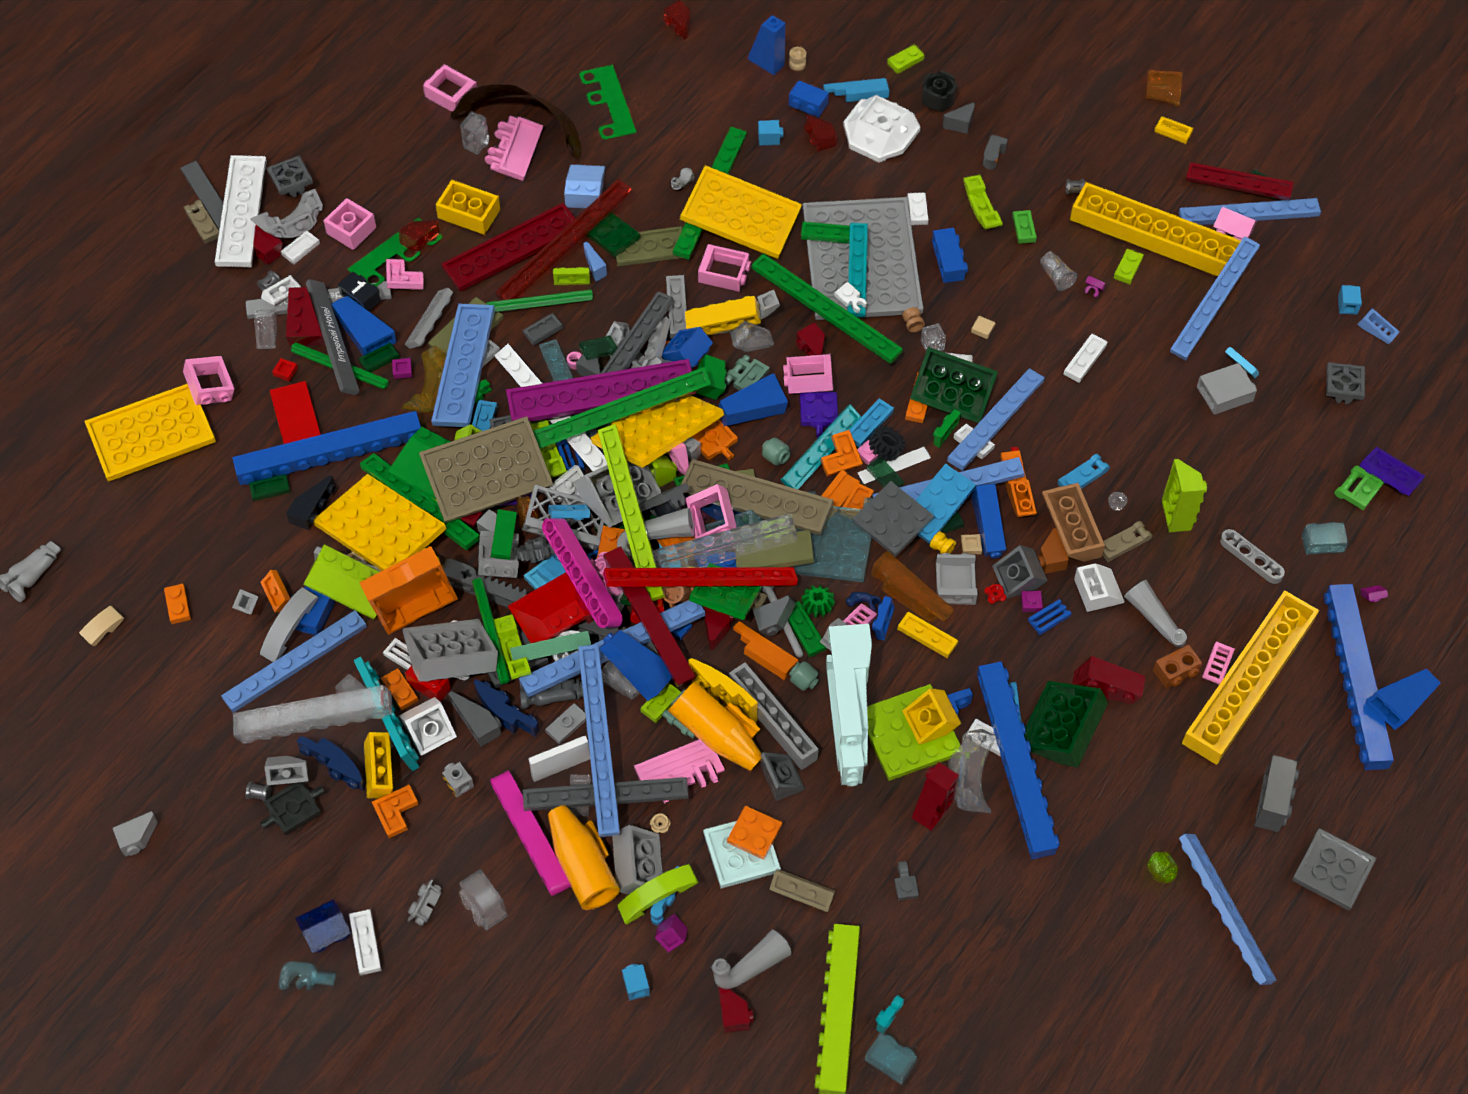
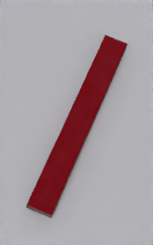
M621 546L603 555L609 568H633ZM621 587L677 687L694 680L695 674L645 587Z

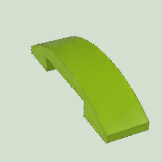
M981 175L964 178L967 196L979 223L985 229L1002 226L998 212L993 210L985 192L986 186Z
M547 419L529 422L533 431L549 425ZM556 444L540 449L551 478L567 472Z
M513 614L494 619L511 678L515 679L530 675L531 670L526 657L517 660L512 659L510 648L522 646Z
M688 864L663 873L643 884L623 899L618 908L625 924H629L644 915L643 911L674 892L682 893L697 884L698 881L691 866Z

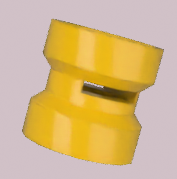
M941 531L930 542V547L934 550L938 549L940 554H950L956 545L955 540L946 538V535Z

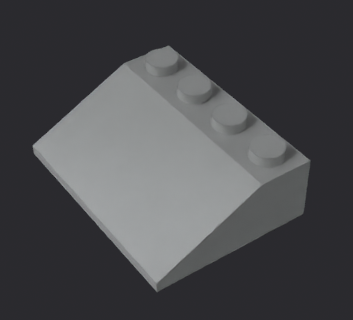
M627 461L639 504L661 493L648 465L641 468ZM607 465L573 482L581 499L609 528L623 521Z
M479 619L403 628L413 671L419 682L496 671L498 651Z

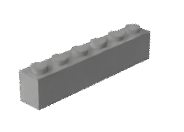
M743 663L731 671L729 678L746 690L758 702L757 718L796 765L803 770L818 760V748L750 667Z

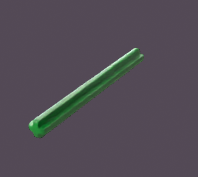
M582 290L487 302L486 305H494L495 312L589 301L593 299L592 290Z
M298 343L292 344V353L333 369L328 355ZM351 365L356 379L383 390L388 387L389 381L387 379Z
M482 578L473 579L472 584L485 630L498 651L496 671L501 684L509 683V673Z

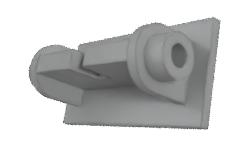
M430 880L427 884L423 883L417 893L420 896L417 903L413 902L408 910L410 914L408 921L415 918V922L419 925L427 923L433 909L426 905L429 903L435 906L442 889L438 885L431 886L433 880Z

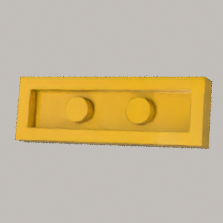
M907 612L897 630L946 658L950 656L958 644L957 639L910 612Z

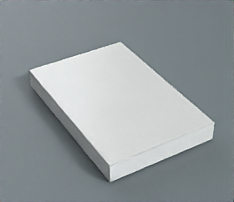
M586 736L530 757L529 765L534 782L590 760L589 744Z

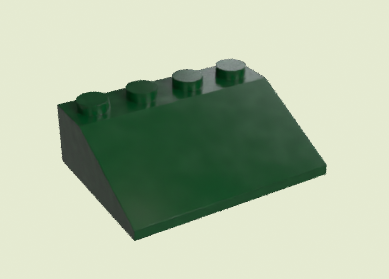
M928 347L910 399L950 414L956 409L961 412V418L979 423L998 371Z
M1048 681L1025 727L1024 737L1025 741L1028 740L1030 743L1031 752L1060 765L1078 768L1108 704L1100 688Z

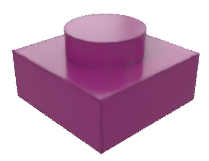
M410 358L392 360L394 379L412 377Z
M1380 585L1361 588V596L1370 602H1378L1381 598L1388 597L1387 589Z
M1021 591L1022 612H1039L1043 609L1041 591Z

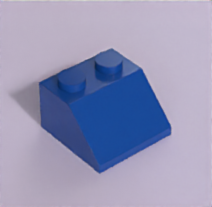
M701 327L679 330L663 349L661 358L672 362L689 359L692 369L698 365V360L708 353L709 347L713 342Z

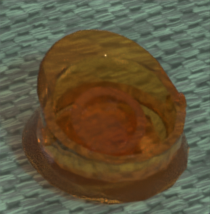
M518 496L516 499L521 529L523 528L530 503L529 496ZM533 510L530 517L539 519L535 510Z

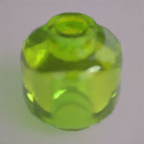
M1167 852L1152 854L1147 864L1149 872L1157 882L1170 883L1177 877L1178 865Z

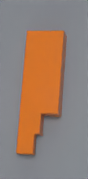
M844 470L839 472L821 495L834 501L821 535L839 513L856 484H860V481L848 475Z
M740 621L733 627V630L741 635L740 640L747 644L744 649L746 656L781 679L785 680L788 677V674L798 662L797 658Z

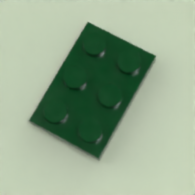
M607 208L602 209L581 224L580 232L614 258L641 239L639 232Z

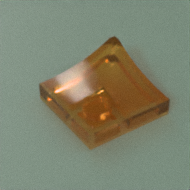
M1148 70L1146 98L1165 101L1180 107L1182 72Z

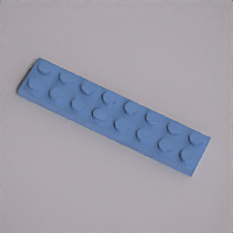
M458 304L431 420L433 426L466 427L470 424L495 312L494 305Z

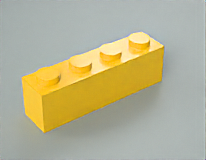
M746 296L742 299L728 300L724 303L710 304L706 307L685 311L686 329L701 327L707 335L761 323L759 304L755 296Z

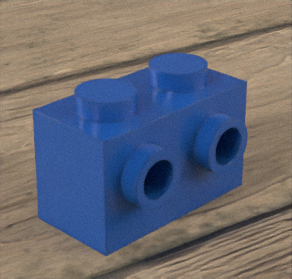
M798 80L789 93V106L819 118L828 105L829 92Z

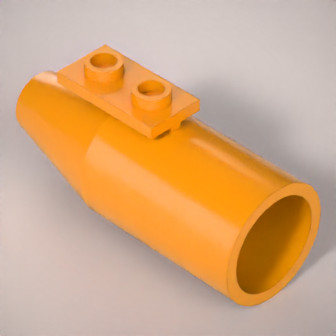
M696 681L686 689L668 710L708 748L720 756L749 771L760 761L762 753L752 740V737L760 728L757 727L752 719L747 718L738 706L733 705L731 702L726 707H723Z
M562 805L554 808L549 812L548 818L555 854L581 908L592 910L607 904L618 895L620 889L605 861L609 854L592 820L583 825L567 806Z

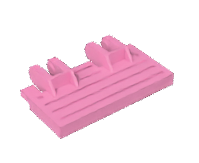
M510 116L508 123L503 121L498 123L495 137L500 139L501 142L498 148L491 147L488 149L489 155L485 157V162L491 165L490 169L523 181L543 125L519 116L518 118Z
M700 739L634 766L639 780L687 777V786L695 783L693 776H696L701 788L706 786L705 778L702 775L703 772L707 771L711 781L715 783L718 781L716 774L725 771L717 753L708 748Z

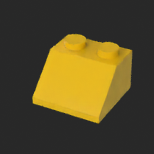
M930 688L902 710L920 745L948 735L961 724L944 690Z

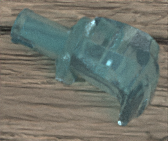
M290 961L281 969L279 989L287 990L289 983L297 975L300 976L296 983L298 989L306 985L307 990H312L315 984L334 986L336 973L319 972L316 966L311 963Z

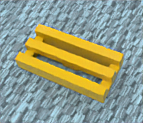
M1161 117L1154 132L1186 144L1193 132V128Z

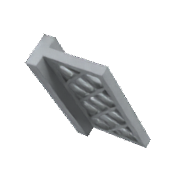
M534 485L522 530L546 537L542 531V523L544 519L550 517V514H546L542 505L548 502L556 505L553 500L557 497L563 498L566 505H573L576 502L586 503L580 497ZM537 491L545 493L548 499L539 503L536 498ZM539 508L543 515L539 519L530 517L532 511ZM590 512L591 522L583 525L581 520H576L580 527L576 530H571L582 548L595 551L600 544L604 522L599 517L595 519ZM573 518L566 519L567 522L573 520ZM594 524L598 530L597 535L589 534L586 527Z

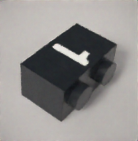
M354 271L338 284L342 297H350L367 311H370L381 301L379 289L375 285L369 284L362 275H358Z

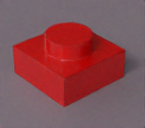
M280 358L272 373L273 376L290 382L298 366L294 362Z

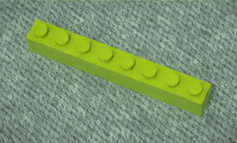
M834 924V930L829 931L828 944H832V951H827L826 964H830V971H825L824 984L829 985L828 992L824 991L823 1004L827 1005L826 1012H822L821 1025H825L824 1033H820L819 1046H823V1052L818 1054L817 1067H821V1074L816 1075L815 1088H819V1094L846 1093L859 926Z

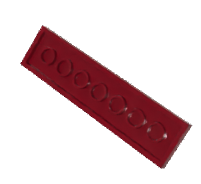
M561 203L442 263V269L457 289L462 291L581 231L582 227L565 204Z

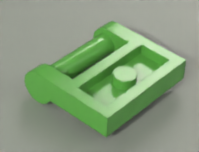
M1354 466L1349 477L1334 493L1338 498L1345 499L1364 511L1381 489L1384 482L1375 475L1367 473L1363 468ZM1357 478H1362L1352 493L1348 491Z

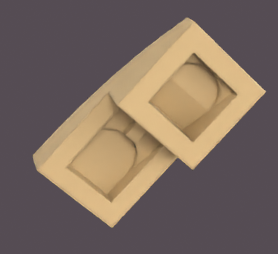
M110 605L95 616L79 633L91 645L96 646L107 632L112 633L124 620V617Z

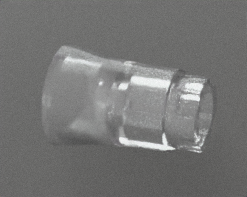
M1049 252L1041 258L1040 264L1055 284L1057 290L1064 291L1075 283L1077 273L1069 268L1059 256Z
M611 661L601 670L602 682L623 696L633 700L640 693Z

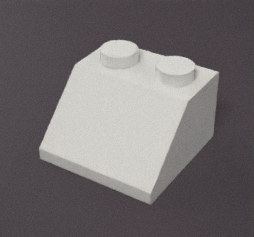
M435 697L399 715L409 737L421 756L457 737L441 702Z

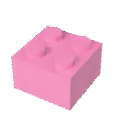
M348 198L324 219L326 233L352 250L376 229L374 214Z
M1222 207L1213 227L1217 228V232L1225 235L1228 233L1232 234L1233 238L1242 241L1244 236L1250 238L1257 221Z

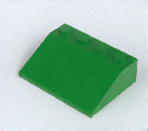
M421 427L411 436L389 469L388 474L436 500L419 452L449 443L450 441Z

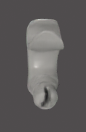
M689 168L682 169L678 179L677 177L672 178V188L678 190L693 181L694 174Z

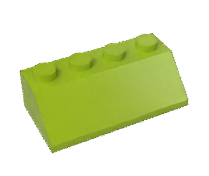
M1174 459L1162 497L1169 532L1192 530L1193 524L1196 523L1197 513L1200 512V504L1203 503V495L1207 491L1206 481H1203L1201 473L1179 459Z
M323 545L303 585L372 619H375L377 615L359 582L379 573V571Z

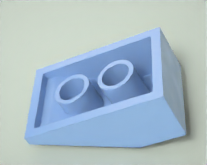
M570 165L564 192L566 207L600 209L605 166Z

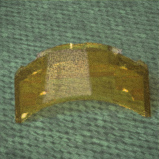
M433 346L422 353L421 356L425 368L423 390L420 395H413L409 402L403 404L402 409L419 412L434 411L447 356L437 346Z

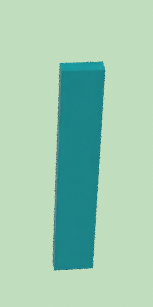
M850 223L848 283L860 292L859 298H863L866 301L868 223ZM851 304L847 307V311L854 316L865 317L866 307L857 305L860 308L859 313L854 312Z
M848 405L780 480L788 487L799 489L822 464L820 459L830 455L835 449L831 436L850 430L861 418L859 413L851 405Z

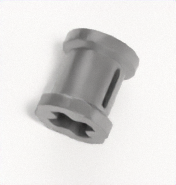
M1066 179V195L1080 193L1085 185V180L1070 181V179Z
M272 270L267 273L268 275L264 279L257 281V285L262 291L281 281L280 277Z
M252 781L248 783L245 794L246 799L255 798L261 799L264 802L270 798L271 785H257Z

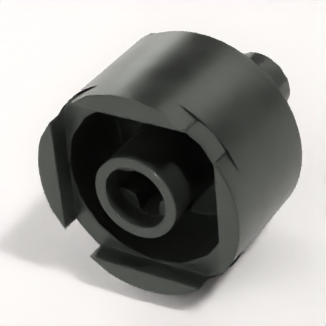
M938 71L935 74L931 72L923 80L922 104L938 112H945L955 102L957 83L953 75L948 72Z

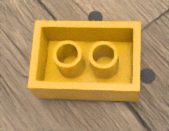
M451 180L436 203L437 216L444 221L485 235L500 211L499 196Z

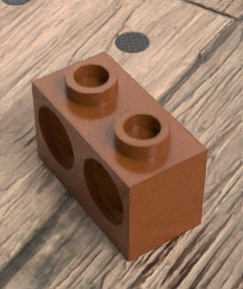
M1188 644L1157 660L1153 671L1165 688L1172 685L1175 687L1182 683L1184 679L1188 677L1193 678L1198 675L1202 662Z

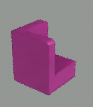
M673 914L658 925L655 939L669 953L685 942L688 929Z

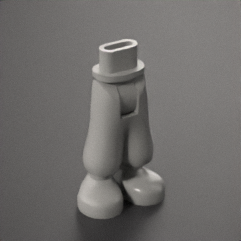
M51 541L45 546L41 545L40 548L36 549L24 560L10 567L8 573L0 575V588L5 592L9 591L14 599L22 602L26 597L24 587H31L57 558L56 555L61 549Z

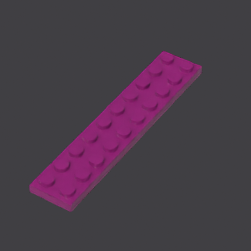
M689 359L507 389L506 394L511 420L514 421L527 416L530 422L583 413L692 372Z

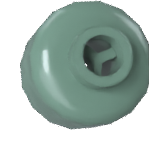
M778 438L766 440L762 445L763 457L774 465L784 464L790 457L789 446Z
M806 661L797 662L789 673L791 676L790 682L802 691L807 690L808 687L813 689L819 681L816 678L818 670Z

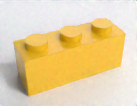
M369 732L364 741L367 798H381L390 794L393 790L389 733Z

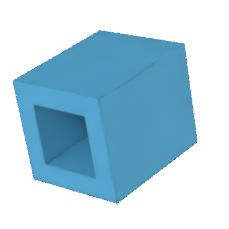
M779 120L758 121L759 145H780V138L783 137V127H779Z
M1342 285L1338 295L1340 314H1358L1362 304L1360 286Z
M632 964L622 970L629 1001L650 995L643 964Z

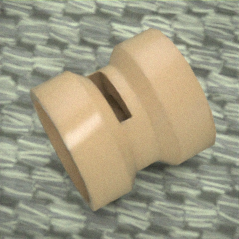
M802 47L792 48L789 54V66L795 71L803 70L806 66V51Z

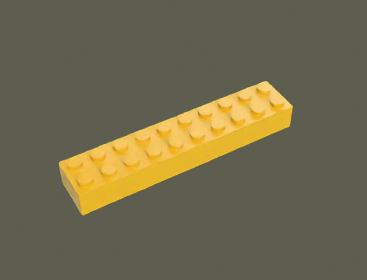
M1087 182L1072 207L1070 217L1071 221L1219 276L1241 242L1239 239Z
M1284 590L1186 732L1182 744L1217 765L1314 623L1319 610Z

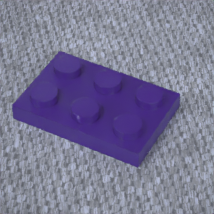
M1378 447L1360 464V467L1367 473L1375 475L1382 482L1390 484L1400 493L1408 496L1412 494L1425 478V475Z

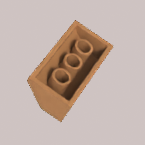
M1079 483L1042 491L1068 557L1083 562L1101 558L1105 544Z

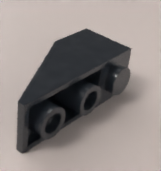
M332 475L294 499L286 513L290 524L310 531L311 527L315 525L314 521L321 510L326 508L330 495H333L336 490V484Z

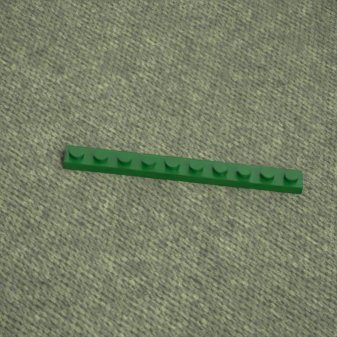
M730 127L712 165L713 169L729 175L746 138L747 131ZM686 222L674 246L673 255L689 260L703 229Z
M762 254L752 264L754 271L891 364L902 353L903 348L765 254Z
M705 367L537 429L533 433L539 449H543L711 386V382Z

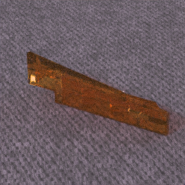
M886 551L874 563L871 575L884 582L882 591L928 622H934L936 619L946 621L953 614L954 609L890 552Z

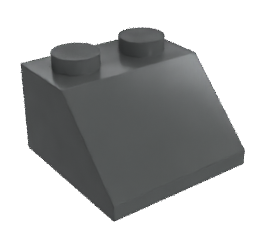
M1020 545L992 565L1000 585L1003 586L1006 598L1021 595V591H1035L1048 581L1034 549Z

